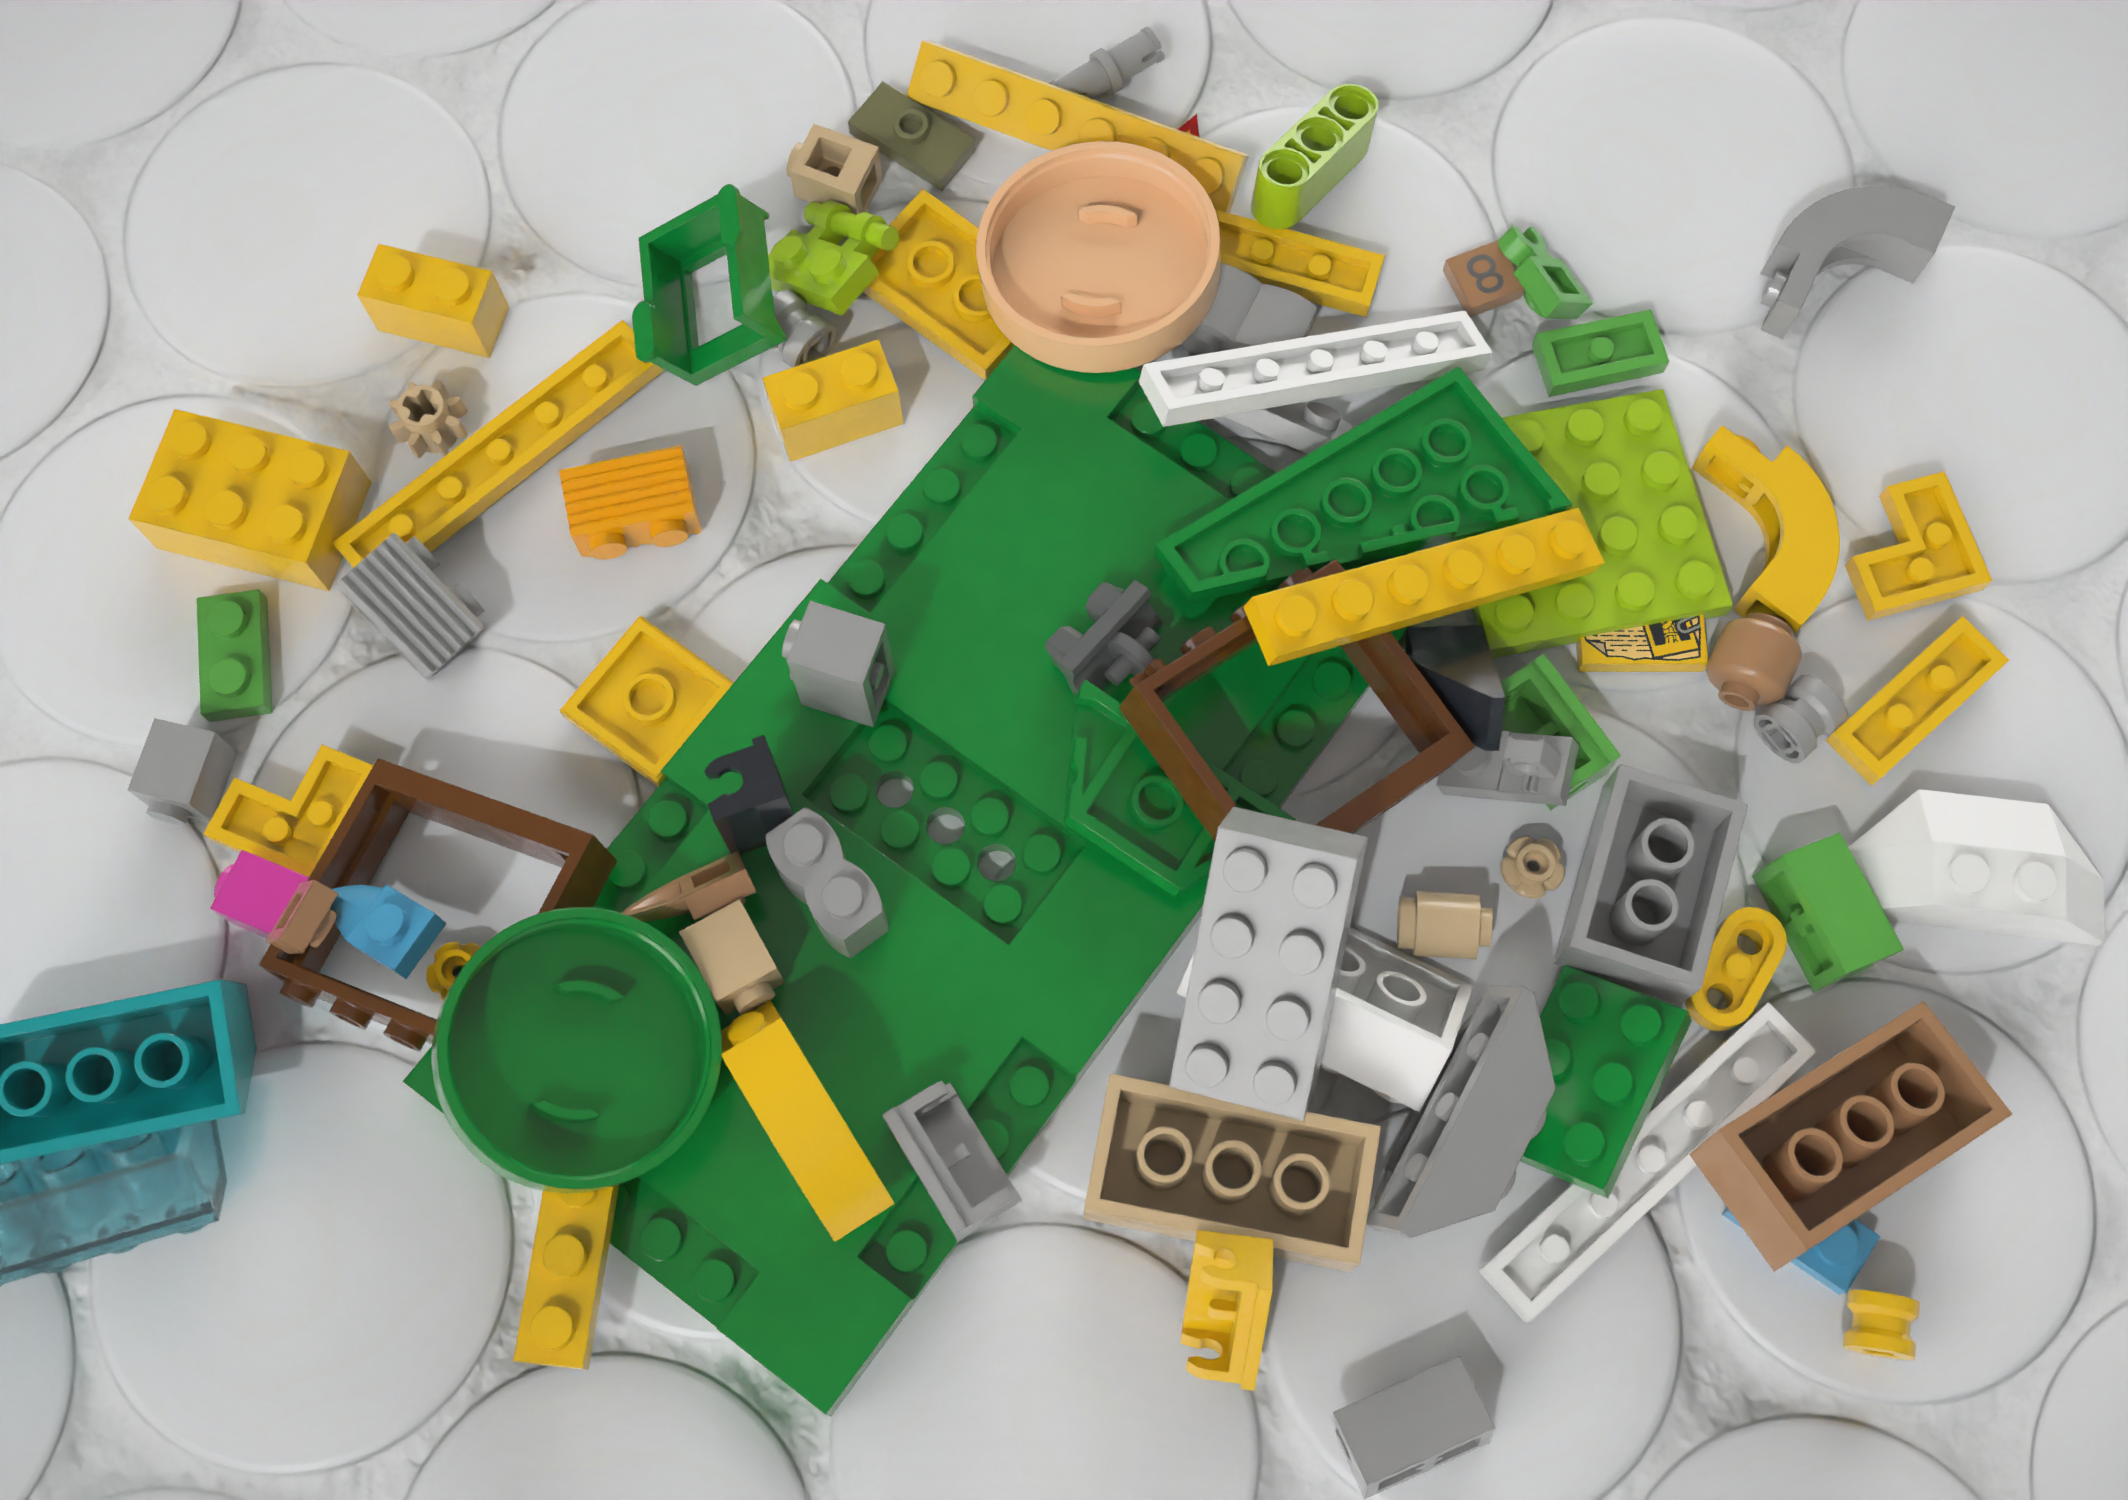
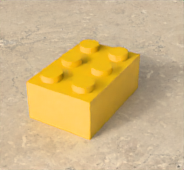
M174 409L128 519L157 549L330 591L343 558L332 542L356 524L372 482L350 451Z

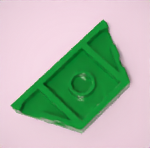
M1085 680L1075 695L1063 823L1172 896H1176L1209 877L1215 842L1120 711L1119 706L1122 703ZM1203 758L1238 808L1296 820Z

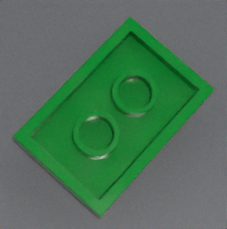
M1564 965L1540 1014L1556 1089L1546 1107L1544 1125L1538 1134L1529 1141L1520 1161L1608 1199L1692 1019L1688 1010Z

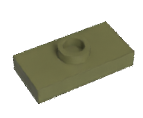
M883 81L848 121L850 134L861 141L878 146L880 153L941 191L944 190L976 151V140L974 137Z

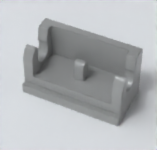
M943 1081L937 1082L896 1108L893 1107L882 1114L887 1126L958 1242L1022 1201L1019 1193L1012 1185L951 1083L945 1085Z
M1460 1356L1336 1410L1332 1415L1338 1428L1335 1430L1336 1436L1359 1484L1364 1499L1490 1443L1496 1428Z

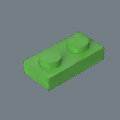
M1651 309L1536 333L1532 342V348L1548 397L1664 373L1669 363Z
M259 589L198 597L197 627L200 714L209 722L272 714L268 603L266 596Z

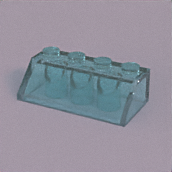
M208 1121L0 1165V1287L5 1283L39 1273H57L68 1268L73 1263L107 1253H125L136 1248L141 1243L175 1233H193L210 1223L219 1221L227 1176L217 1121Z

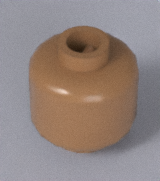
M1750 613L1745 618L1729 621L1724 626L1705 670L1709 681L1719 690L1718 697L1722 702L1738 710L1752 711L1756 705L1768 706L1770 703H1779L1783 699L1802 659L1799 642L1793 637L1794 631L1787 623L1772 615Z

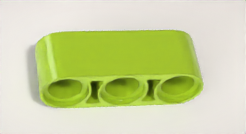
M1357 84L1336 86L1263 154L1259 160L1251 200V213L1260 224L1272 229L1291 228L1305 217L1365 157L1378 112V100L1374 93Z

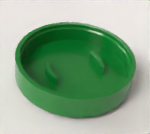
M585 907L555 909L522 919L503 929L475 952L462 968L447 992L435 1024L432 1041L434 1085L439 1103L454 1133L479 1161L494 1172L523 1186L546 1192L586 1193L603 1190L638 1177L664 1162L688 1140L700 1124L710 1105L720 1074L722 1058L720 1020L712 994L699 969L689 956L661 931L641 920L611 910Z

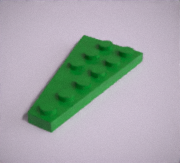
M1458 366L1158 542L1155 546L1154 556L1191 604L1281 583L1299 569L1303 571L1309 567L1312 573H1315L1335 559L1343 568L1443 545L1570 510L1573 504Z

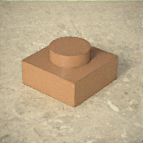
M316 880L301 882L267 937L266 942L288 954L304 953L308 945L317 948L325 939L336 920L337 913L332 911L330 907L338 892Z

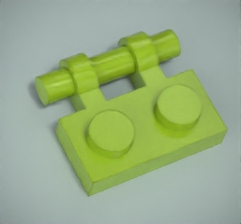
M832 200L823 203L812 201L805 207L804 218L808 224L814 225V227L808 234L791 229L784 238L773 246L771 253L768 255L772 290L780 292L789 289L806 303L842 316L879 274L871 258L880 248L887 251L893 250L898 244L899 233L896 228L888 226L886 221L880 216L868 212H861L855 215L852 214L851 209L847 205ZM845 236L849 237L842 246L838 245Z

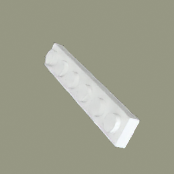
M1459 311L1147 363L1143 365L1139 383L1162 426L1166 427L1435 379L1458 366L1464 373L1485 370L1493 352L1467 312Z
M1769 1002L1766 1003L1649 1111L1608 1199L1571 1183L1478 1271L1525 1323L1531 1322L1696 1166V1163L1689 1155L1720 1128L1768 1099L1817 1051Z

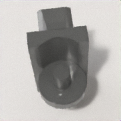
M1136 580L1126 590L1107 582H1102L1088 597V602L1085 606L1090 620L1095 622L1089 630L1082 635L1069 625L1060 627L1046 642L1045 648L1053 664L1064 674L1074 696L1085 680L1101 690L1109 682L1118 686L1130 673L1136 676L1144 671L1149 663L1154 661L1149 652L1160 641V637L1156 632L1163 623L1149 602V598L1152 596L1150 590Z

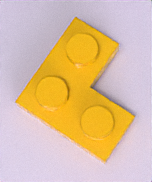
M1945 471L1887 486L1879 498L1899 544L1852 556L1845 565L1867 621L1982 591L1992 582Z
M321 744L292 800L234 777L203 835L212 842L240 853L241 850L247 851L310 877L374 765Z

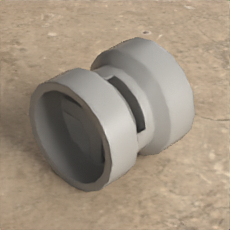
M787 289L773 296L775 318L788 340L771 349L778 348L782 352L783 361L791 368L826 357L837 336L836 327L819 314L812 316L808 313L806 302L793 291Z
M1801 675L1789 686L1781 703H1770L1754 718V726L1761 740L1773 753L1788 762L1801 763L1817 748V738L1820 735H1831L1847 720V710L1841 698L1828 684L1811 675Z

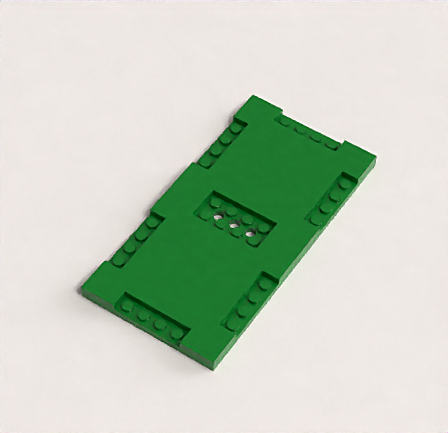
M1014 345L972 396L973 408L828 583L820 579L663 767L661 773L665 779L607 848L617 859V863L593 908L611 910L618 913L623 912L633 903L659 887L729 855L730 852L712 819L708 804L723 794L737 792L743 784V777L738 773L728 772L720 778L708 779L705 769L716 758L753 746V738L765 735L794 814L805 807L825 819L836 833L846 861L859 867L871 879L879 893L888 921L889 931L858 954L849 958L836 951L824 939L809 906L795 897L785 886L767 846L740 855L756 890L755 893L745 897L746 901L743 906L785 982L773 989L775 997L771 1002L895 1204L835 1242L775 1148L724 1059L721 1058L720 1074L710 1105L700 1124L688 1140L658 1166L638 1177L619 1184L610 1238L612 1246L703 1316L717 1330L827 1416L834 1414L961 1242V1240L958 1242L887 1126L882 1114L893 1107L896 1108L937 1082L943 1081L945 1085L951 1083L983 1138L1009 1177L1202 915L1208 878L1180 894L1172 896L1063 823L1075 696L1064 674L1053 664L1045 645L1060 627L1069 625L1082 635L1089 630L1095 622L1090 620L1085 606L1088 602V597L1102 582H1107L1126 590L1136 580L1150 590L1152 596L1149 598V602L1153 610L1161 618L1163 625L1156 632L1160 637V641L1149 654L1154 660L1161 658L1166 666L1183 656L1180 647L1203 629L1211 626L1218 634L1232 625L1233 622L1230 620V616L1237 609L1247 603L1253 596L1278 590L1281 583L1190 604L1154 556L1155 546L1158 542L1276 474V472L1199 421L1163 427L1139 383L1141 371L1135 367L1103 373L1065 370L1041 362ZM1405 553L1393 557H1388L1350 567H1345L1343 569L1345 571H1348L1351 569L1359 568L1362 566L1370 565L1373 563L1381 562L1384 560H1388L1410 553ZM809 601L886 624L895 672L874 727L801 705L794 681L790 679L787 658L782 656V648L790 624L793 620L802 621ZM1406 627L1390 631L1400 646L1406 638ZM1256 643L1169 698L1163 704L1203 758L1281 809L1370 686L1341 646L1268 666L1259 643ZM1130 673L1118 686L1109 682L1102 691L1122 703L1133 689L1129 679L1133 678L1134 675ZM890 779H903L909 782L914 789L911 799L905 805L895 808L882 804L877 798L882 784ZM949 814L956 816L964 824L963 834L957 841L950 844H940L929 837L928 827L940 815ZM992 851L1008 853L1016 863L1015 870L1011 876L1002 881H991L982 876L978 866L981 859L987 853ZM689 912L677 917L645 922L674 941L697 967L679 931L709 916L708 914L696 920L693 919ZM714 999L720 1020V1028L723 1030L742 1014H739L736 1009L725 1015ZM431 1046L403 1082L444 1114L433 1080Z

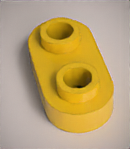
M1745 907L1733 912L1718 926L1702 988L1684 1002L1691 1018L1697 1024L1712 1031H1727L1744 1022L1752 1014L1781 962L1787 947L1784 927L1773 914L1761 908ZM1739 935L1747 936L1753 940L1756 947L1754 955L1746 954L1740 950L1737 944ZM1708 989H1716L1724 995L1726 999L1725 1009H1717L1709 1003L1707 999Z

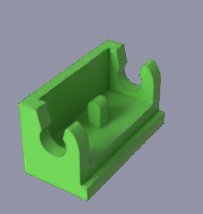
M1545 654L1540 655L1532 663L1501 682L1505 695L1502 731L1573 737L1579 745L1568 799L1607 775L1620 758V753ZM1546 804L1550 811L1559 806Z
M1840 832L1785 853L1752 876L1771 913L1784 927L1787 943L1814 992L1873 967L1874 963L1904 950Z

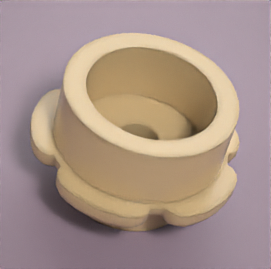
M1523 836L1515 839L1507 847L1508 855L1501 861V874L1504 881L1515 893L1526 898H1541L1546 894L1547 890L1554 891L1563 882L1565 868L1559 861L1561 852L1551 841L1544 838L1536 841L1532 840L1529 836ZM1535 861L1539 865V870L1536 872L1530 871L1527 866L1528 862Z

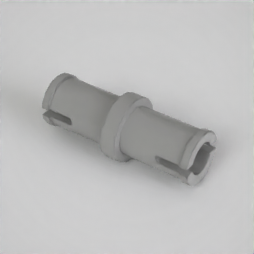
M1146 26L1139 33L1108 51L1099 48L1089 55V62L1056 81L1049 82V84L1090 99H1095L1105 92L1113 95L1123 89L1124 81L1153 64L1160 63L1164 60L1165 55L1161 50L1156 52V50L1162 48L1161 43L1155 33Z

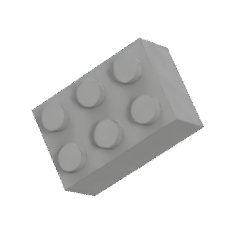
M1619 764L1602 786L1553 964L1562 967L1566 965L1620 986L1679 1005L1702 988L1748 804Z

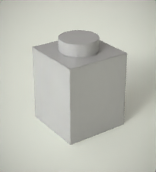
M154 718L128 791L147 804L149 807L146 813L158 820L176 825H186L188 817L210 822L219 806L238 752L216 732Z

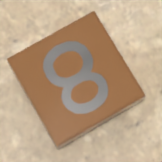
M1497 241L1446 259L1443 267V272L1463 310L1467 312L1470 318L1521 299L1525 290L1513 274L1515 268L1511 261L1502 253Z

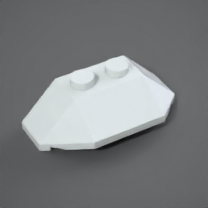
M1919 789L1848 847L1889 921L2096 946L2105 943L2104 880L2049 804Z

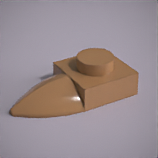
M737 851L659 887L621 913L643 922H651L681 916L690 912L693 919L696 920L707 914L711 915L739 899L744 904L746 901L745 897L755 893L756 890L740 853Z

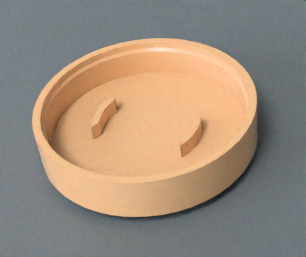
M1108 141L1085 142L1069 145L1043 154L1018 169L1000 186L988 203L981 218L976 241V257L984 299L988 311L1001 332L1023 352L1051 366L1077 372L1103 373L1126 370L1156 360L1183 343L1205 319L1216 297L1221 271L1220 230L1212 201L1197 179L1184 167L1159 152L1138 145Z

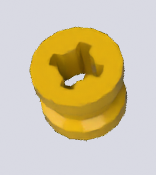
M1849 1290L1847 1307L1853 1313L1852 1327L1844 1332L1843 1348L1876 1357L1915 1360L1916 1343L1910 1337L1911 1323L1919 1318L1920 1302L1891 1293Z

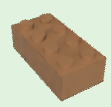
M1922 1001L1720 1128L1689 1155L1775 1272L2011 1116L2012 1112L1927 1004Z

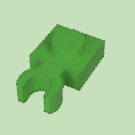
M1513 225L1497 241L1502 253L1518 267L1513 274L1525 289L1523 296L1526 303L1541 317L1577 320L1593 304L1562 259L1552 258L1549 255L1544 239L1534 227H1529L1522 234L1520 229Z

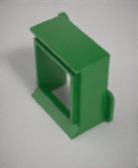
M724 185L717 195L638 238L644 301L639 302L632 313L636 357L644 363L651 362L695 386L788 340L775 318L764 221L769 218V213L741 196L739 189L734 185ZM727 254L733 318L742 323V325L699 346L691 273Z

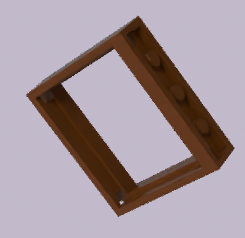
M1335 559L1315 573H1312L1309 567L1303 571L1299 569L1283 581L1278 588L1282 589L1344 572L1345 570ZM1246 603L1230 616L1233 624L1218 634L1211 626L1203 629L1180 647L1183 656L1167 666L1161 658H1158L1149 663L1144 671L1129 679L1133 689L1119 706L1120 711L1181 793L1183 799L1203 827L1210 833L1214 842L1218 826L1233 807H1237V805L1163 702L1258 643L1243 608ZM1391 632L1341 645V648L1419 754L1315 824L1316 826L1355 834L1452 767L1475 748L1474 744Z
M378 758L307 881L316 880L330 889L349 885H369L409 812L561 867L562 869L538 913L572 907L593 908L617 863V859L591 833ZM335 923L317 948L308 945L304 953L288 954L270 944L259 966L284 982L279 993L299 1004L313 1008L317 999L333 1004L329 1011L332 1015L353 1026L366 1030L371 1020L387 1026L383 1032L385 1036L415 1051L420 1052L425 1042L432 1044L437 1019L319 973L341 935Z

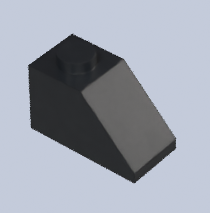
M1483 626L1406 627L1405 653L1474 746L1485 751H1499L1505 695Z

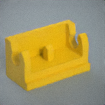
M1196 1230L1182 1323L1181 1344L1197 1349L1210 1348L1215 1350L1220 1356L1216 1359H1205L1201 1356L1188 1357L1186 1370L1192 1375L1207 1380L1241 1384V1389L1255 1391L1272 1296L1274 1239Z

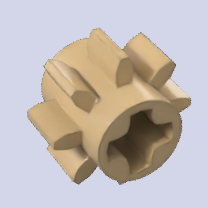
M436 380L432 387L416 385L410 382L408 383V389L400 396L399 401L391 400L389 403L396 417L400 419L393 422L389 429L398 443L408 441V446L416 458L420 459L425 452L441 453L445 456L458 438H467L468 433L458 418L463 417L468 411L459 395L449 397L445 386L440 380Z

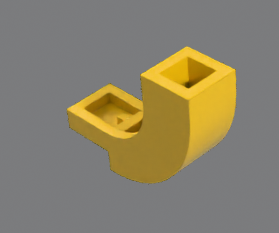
M1722 425L1707 442L1692 469L1743 506L1753 516L1761 529L1766 548L1765 563L1760 576L1750 586L1733 611L1743 618L1750 613L1772 615L1787 623L1795 634L1825 597L1837 569L1840 553V535L1834 506L1827 490L1813 469L1788 445L1772 462L1761 454L1757 445L1750 439L1741 435H1735Z
M771 1000L752 1012L742 1014L729 1026L721 1030L722 1058L775 1148L833 1240L836 1242L895 1204Z

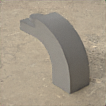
M1891 186L1851 188L1828 195L1813 203L1790 223L1760 273L1772 278L1761 301V304L1770 307L1761 330L1783 339L1801 311L1816 276L1836 266L1847 264L1867 265L1914 284L1935 254L1956 206L1917 191Z

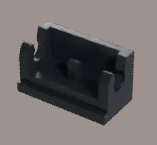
M765 735L753 738V746L716 758L705 769L708 779L720 778L728 772H735L743 777V784L737 792L723 794L708 804L712 819L730 854L739 851L740 855L767 846L766 834L794 815Z

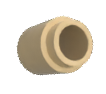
M1416 891L1415 897L1399 896L1397 949H1413V956L1476 960L1479 947L1491 946L1492 908L1480 907L1479 894Z

